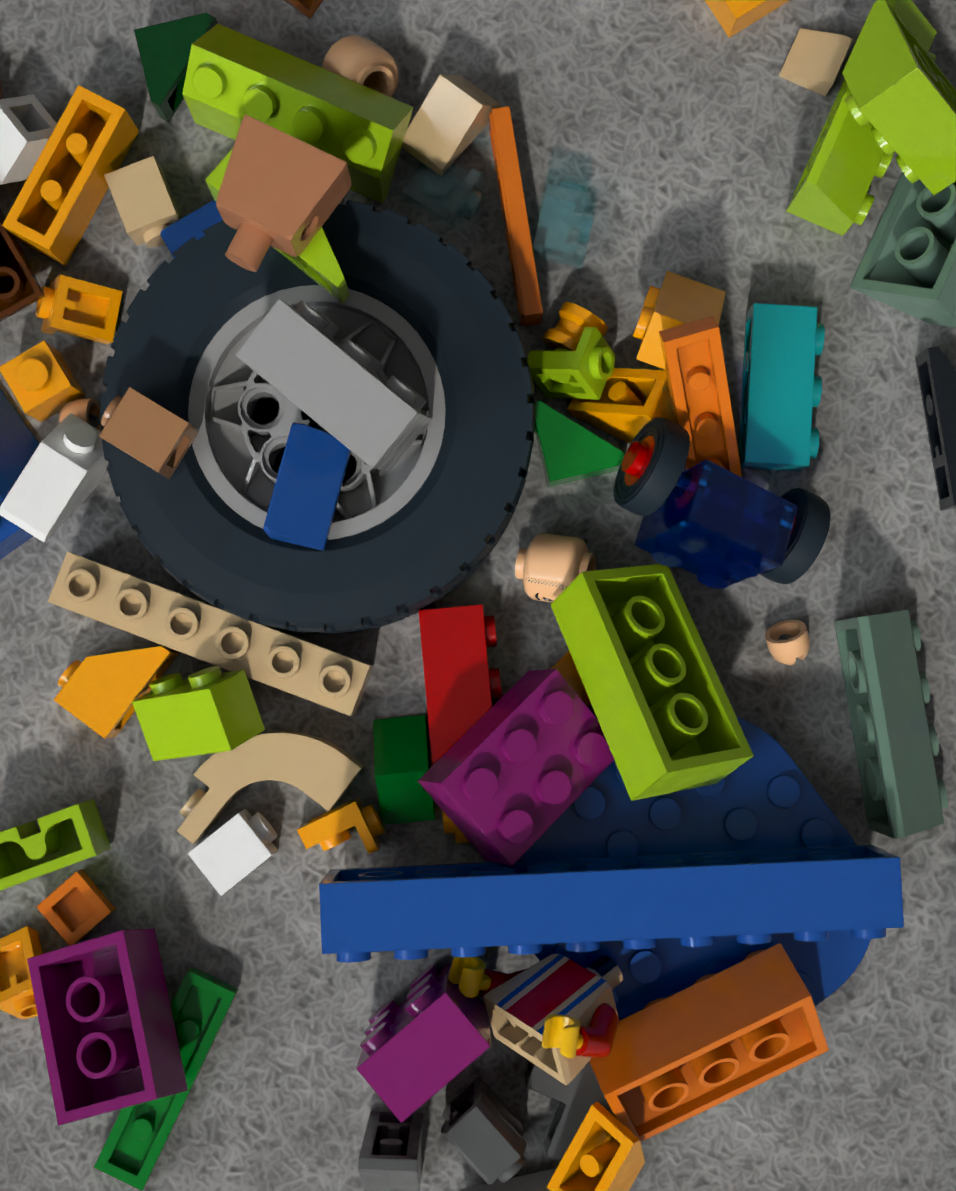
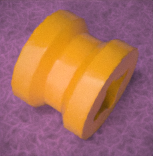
M564 302L558 311L560 320L554 328L547 329L542 339L553 350L564 348L576 351L585 327H597L604 337L608 331V326L589 310L571 302Z

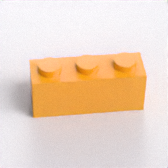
M80 85L77 86L2 224L20 243L64 266L68 264L109 188L104 175L120 168L139 133L138 128L126 109Z

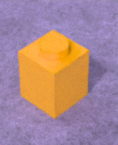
M45 340L0 366L1 374L23 411L41 423L60 412L68 402L82 399L86 396L61 353Z

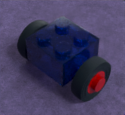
M656 417L639 431L623 457L614 484L615 502L622 508L636 515L643 516L635 546L652 553L651 556L656 562L669 567H681L697 575V580L700 583L718 589L727 588L732 584L755 577L758 574L775 583L790 584L799 579L811 567L825 543L831 519L829 505L820 496L805 489L794 488L779 497L708 460H704L683 471L690 447V437L687 430L669 419Z

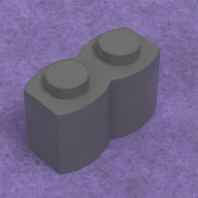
M477 1077L445 1107L442 1114L445 1122L441 1128V1133L487 1184H492L497 1179L504 1183L512 1178L526 1161L523 1153L527 1143L522 1137L525 1126L482 1077Z

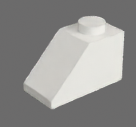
M70 413L41 441L1 504L0 515L37 539L45 542L102 480L109 461L104 459L102 438L99 437L101 432Z

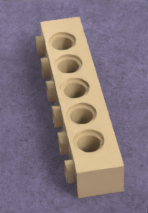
M70 552L66 553L48 602L226 670L236 671L244 669L246 676L250 679L348 716L356 715L374 667L368 663L275 628L246 620L214 605Z

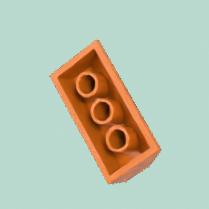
M779 943L766 950L754 951L747 955L742 962L717 974L704 975L695 981L692 986L667 998L655 999L649 1002L643 1010L620 1020L610 1054L603 1058L592 1057L589 1062L615 1117L642 1142L829 1051L811 994L783 946Z

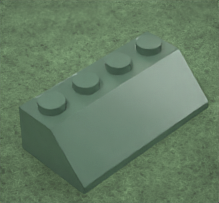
M902 172L850 288L926 323L956 328V181L933 195L920 179L912 184Z
M909 610L834 621L868 829L897 839L944 824L942 809H946L948 806V796L944 781L941 777H936L933 756H938L939 742L934 726L927 723L924 704L930 701V688L925 673L918 670L915 651H920L921 635L917 622L914 619L910 620Z

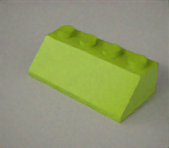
M887 0L935 61L936 55L928 51L937 33L912 0ZM845 78L786 212L842 236L853 223L861 226L875 198L874 195L867 193L874 176L880 179L884 176L894 155L892 153L887 156L882 151L871 132L873 125L870 122L861 127L852 116L845 103V99L851 95Z
M219 23L192 43L182 93L196 124L236 140L241 121L246 114L346 161L352 182L350 190L382 204L389 193L413 111V107Z

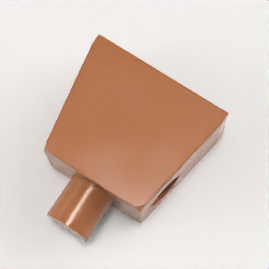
M245 114L238 130L216 202V207L224 223L237 230L225 256L238 266L252 272H257L270 246L291 256H299L349 191L352 182L347 162Z

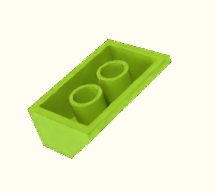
M877 0L873 3L842 72L851 92V95L845 99V103L861 127H864L869 122L873 125L871 132L887 156L894 152L898 154L896 161L907 179L912 184L920 179L929 191L935 195L956 181V88L887 0Z

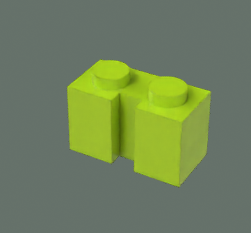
M213 666L189 675L188 679L185 680L182 679L180 673L166 675L149 684L151 692L132 701L153 761L232 751L265 730L244 669L221 673L219 666Z
M91 799L38 818L37 821L41 832H38L35 820L0 832V891L111 849L95 800Z

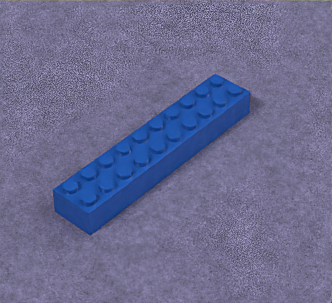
M874 845L517 861L513 866L495 862L330 869L319 883L322 954H336L338 962L346 963L370 960L371 952L394 951L395 959L415 960L428 957V949L451 948V956L476 957L485 954V947L508 946V953L527 955L542 952V944L565 943V950L589 952L599 950L600 941H622L623 948L650 949L657 947V939L679 938L680 945L702 947L713 945L714 936L737 935L738 943L763 944L771 942V934L794 933V939L798 941H824L829 939V931L851 930V937L877 939L886 937V928H904L900 857Z

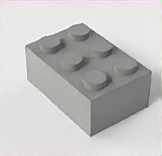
M278 299L235 356L372 469L390 471L431 421V418L421 410L427 401L405 382L393 375L386 382L377 374L383 364L357 343L355 344L348 338L342 344L335 340L333 337L339 331V328L316 309L311 308L302 300L294 308L283 300Z

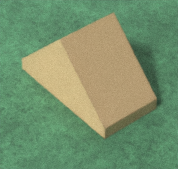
M440 74L408 126L402 148L442 176L489 123L491 109L500 108L501 104L461 75Z

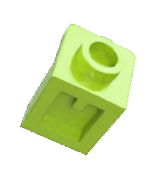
M585 327L576 351L564 348H557L553 351L530 350L527 362L531 369L532 380L546 398L600 400L606 381L614 370L615 353L597 327Z

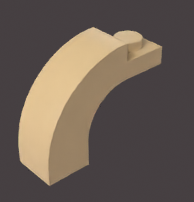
M292 731L258 734L232 751L213 754L193 774L207 785L209 790L204 792L199 788L185 803L179 813L186 819L177 832L192 844L202 840L243 788L251 783L265 780L291 784L329 811L338 802L365 765L338 745L311 734Z

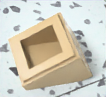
M800 28L779 77L826 97L836 79L853 38L842 34Z

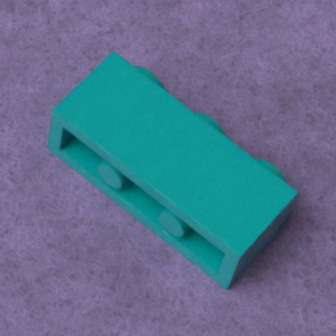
M754 303L746 313L738 450L741 468L800 472L809 466L810 459H816L819 430L818 428L811 427L812 407H818L820 404L822 378L821 376L814 375L815 355L822 354L825 339L824 324L817 323L818 307Z

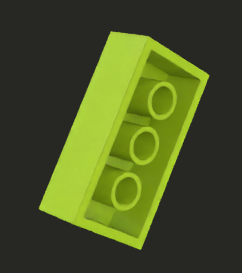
M667 563L581 572L551 603L553 613L631 801L717 784L754 756Z

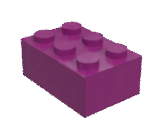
M557 669L529 670L418 782L486 861L513 866L609 766L614 758L598 719Z
M155 928L121 930L27 959L58 1126L188 1091Z
M449 962L440 970L432 964L422 971L409 984L412 990L399 1005L391 999L381 1006L368 1019L371 1025L364 1031L366 1038L360 1044L362 1052L356 1069L401 1123L491 1047L490 1020L486 1006L478 996L474 998L464 996L459 990V984H453L448 980L451 969Z

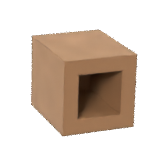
M129 387L123 397L116 396L106 408L101 419V425L104 428L99 437L170 480L199 431L182 418Z

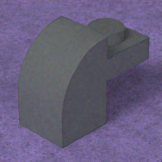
M532 1062L529 1063L524 1075L526 1088L560 1101L544 1140L546 1156L561 1161L591 1105L599 1102L609 1112L610 1106L603 1095L590 1062L584 1066L568 1085H564Z

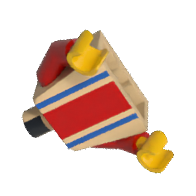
M551 954L527 969L509 974L485 969V962L478 957L453 958L448 980L453 984H459V990L464 996L474 998L479 994L484 998L494 1037L564 1085H568L592 1057L603 1058L610 1054L619 1025L612 990L623 981L620 968L610 957L601 955L584 968L562 954Z

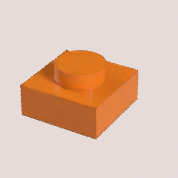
M83 869L76 871L36 906L69 946L78 943L116 909Z

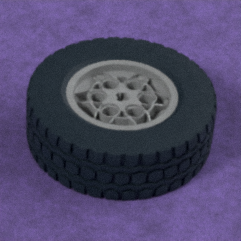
M347 200L346 205L338 204L322 226L344 275L350 294L343 304L272 246L269 247L257 272L246 270L233 263L225 256V253L237 230L222 220L203 230L205 236L198 241L195 237H192L173 252L175 259L170 263L164 261L147 279L150 286L146 291L140 289L127 309L126 313L129 315L127 323L121 321L111 348L115 350L114 356H108L102 381L107 390L106 393H101L100 422L110 402L116 396L123 397L128 388L131 387L182 418L199 431L170 480L102 439L104 459L109 461L107 471L115 496H120L121 502H119V505L133 530L137 531L139 540L154 559L159 560L162 567L183 586H186L191 592L210 604L257 624L300 633L340 634L382 627L417 614L418 610H424L435 604L461 585L489 556V553L497 545L508 527L525 486L534 443L535 402L531 369L527 362L528 357L520 333L514 327L515 322L503 300L495 295L496 290L478 268L474 269L471 267L472 262L451 243L447 245L442 243L443 238L420 223H417L416 226L410 225L411 221L408 217L384 208L382 212H377L374 205ZM278 299L283 300L294 308L302 300L311 308L320 312L339 328V331L333 337L335 340L342 344L348 338L370 353L383 364L377 374L386 382L393 375L415 390L427 401L421 410L431 418V421L390 471L372 469L351 451L350 456L356 459L357 463L356 472L350 479L343 481L325 551L270 539L263 529L278 475L274 468L275 459L280 452L285 450L292 422L315 428L312 422L308 420L309 416L235 356ZM264 400L277 401L280 411L278 417L273 422L265 425L254 422L253 412L260 402ZM322 427L321 431L329 433Z

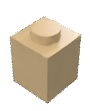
M148 157L105 174V179L125 230L137 246L145 243L150 248L164 245L165 242L161 237V231L182 218L164 172L155 157Z

